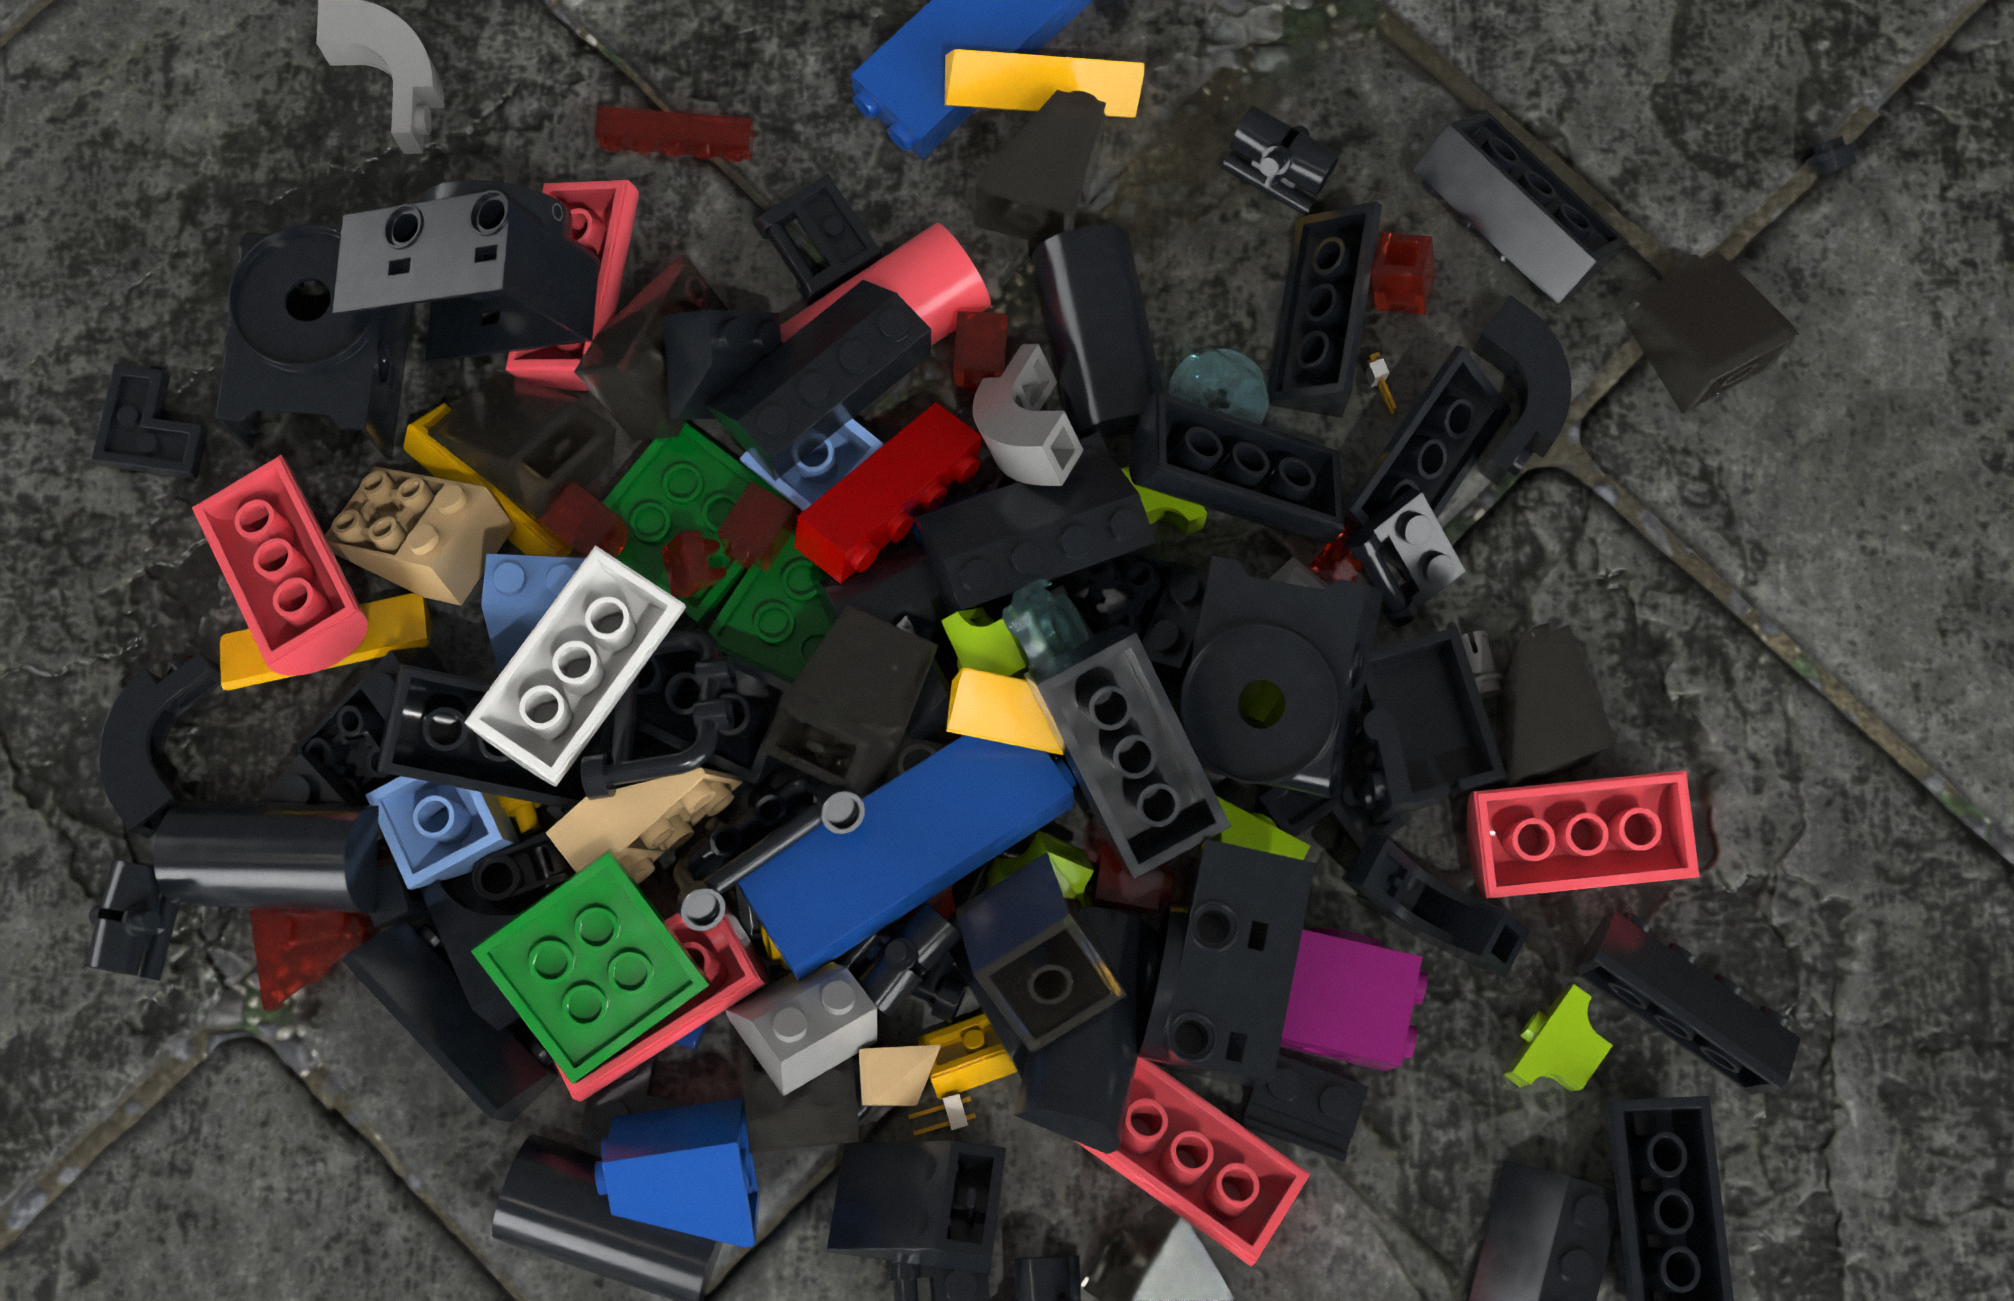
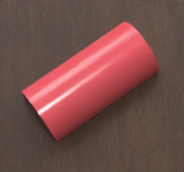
M629 180L544 183L542 193L560 201L571 212L573 218L571 237L594 251L600 260L593 338L591 342L509 352L505 370L518 378L550 388L571 391L593 390L599 388L603 382L639 200V191Z
M935 223L780 324L781 345L862 280L896 292L931 328V346L991 307V300L980 274L962 246L943 225Z
M279 455L192 507L267 667L282 675L296 676L314 673L340 662L362 643L368 631V621L288 461L282 455Z
M1686 770L1475 791L1469 795L1467 803L1469 855L1476 886L1484 899L1700 877Z
M726 904L723 919L710 930L696 931L689 928L679 913L665 920L710 980L709 986L574 1084L569 1081L557 1065L574 1100L582 1102L769 982L767 972L756 949Z
M1139 1057L1137 1059L1120 1148L1115 1152L1105 1154L1075 1141L1250 1267L1260 1257L1310 1176L1309 1172L1150 1060Z

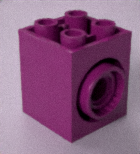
M1313 927L1309 931L1302 929L1280 1047L1384 1072L1402 1066L1404 1058L1411 1059L1417 1039L1418 1028L1417 1026L1410 1025L1412 1009L1415 1004H1422L1427 987L1428 973L1420 971L1422 956L1384 948L1383 942L1355 932L1327 927Z

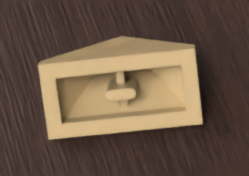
M941 1045L859 1049L862 1105L917 1106Z

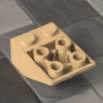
M374 466L371 472L362 480L360 487L342 512L334 519L325 537L335 555L424 598L461 606L485 572L486 554H497L515 525L484 486Z
M698 768L681 775L662 777L618 788L613 797L589 800L585 797L550 828L546 834L575 872H578L611 848L635 882L639 884L654 871L655 866L653 862L666 850L672 852L690 840L694 835L692 827L705 815L713 816L727 807L734 798L731 792L743 781L740 777L733 774Z

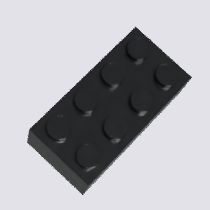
M1119 623L1024 674L1118 863L1133 879L1204 842L1205 839H1209L1231 827L1135 631Z

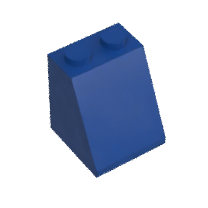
M743 1097L613 1117L608 1138L601 1139L602 1161L595 1162L597 1191L599 1195H608L611 1215L744 1248L755 1246L760 1194Z

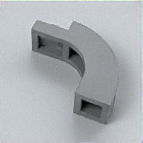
M318 0L316 44L329 65H366L388 73L393 79L391 133L403 154H422L424 135H430L431 114L429 108H444V94L439 75L415 31L398 15L375 3L364 0Z
M1022 344L1001 377L982 379L974 397L972 412L979 432L997 466L1003 473L1016 481L1026 484L1062 486L1082 454L1083 448L1065 411H1040L1057 381L1039 344Z

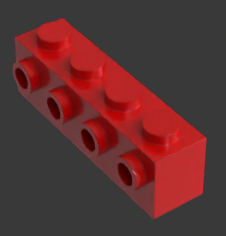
M935 402L798 515L794 548L840 584L856 570L859 573L865 571L874 562L879 551L890 541L897 543L905 537L911 529L916 516L922 515L924 512L928 513L936 510L952 488L958 483L961 485L967 484L975 476L981 464L978 457L983 437Z

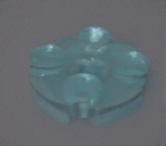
M1227 348L1215 349V352H1206L1201 355L1198 352L1187 357L1174 371L1167 395L1212 409L1208 406L1209 400L1204 397V394L1207 391L1216 394L1221 388L1228 392L1226 401L1230 406L1226 409L1220 407L1215 411L1262 426L1269 405L1267 388L1264 384V376L1260 368L1246 355Z
M1036 579L1016 590L1013 594L1012 604L1003 609V620L1006 627L1014 636L1019 638L1028 656L1027 665L1029 671L1089 640L1085 625L1072 602L1064 593L1054 597L1049 591L1044 589L1052 585V583L1045 579Z

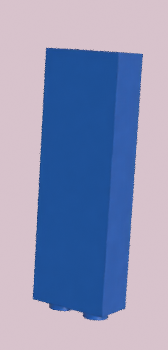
M931 0L851 74L854 93L852 100L864 116L870 120L876 117L888 128V135L900 149L906 152L911 149L923 160L978 109L944 106L946 54L954 49L1035 55L1093 0Z
M964 735L861 799L864 803L865 815L861 824L854 831L846 834H836L822 824L737 884L745 900L799 982L1073 808L1074 790L1072 788L1076 786V781L1067 765L1060 758L1052 761L1045 751Z

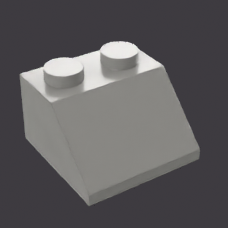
M829 962L799 982L793 973H790L725 1010L730 1022L783 1096L859 1053V1049L868 1048L877 1042V1007L848 968L833 962Z

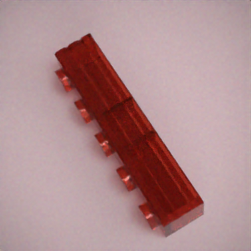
M601 106L598 107L595 137L599 147L609 152L633 150L643 155L658 152L671 157H680L682 154L694 155L700 159L721 157L732 162L752 159L755 134L751 118Z

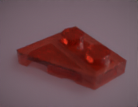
M276 909L250 910L263 1011L273 1012L279 1010L285 1005V1000L308 983H315L330 971L333 964L345 957L350 951L367 942L363 913Z

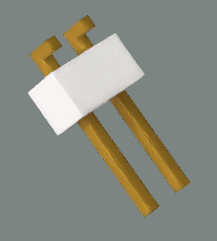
M1379 352L1369 355L1370 360L1367 361L1368 367L1365 375L1371 388L1378 386L1390 415H1393L1397 407L1386 384L1389 370L1383 358L1377 359L1380 357Z
M960 1094L943 1098V1105L908 1115L909 1119H913L946 1109L949 1121L913 1131L914 1136L949 1125L951 1130L969 1126L967 1120L975 1118L976 1115L975 1113L965 1115L962 1103L971 1101V1097L961 1099Z

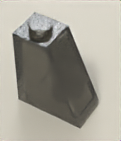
M1159 1204L1143 1215L1145 1225L1132 1234L1122 1229L1108 1239L1081 1284L1082 1289L1100 1301H1235L1191 1224Z

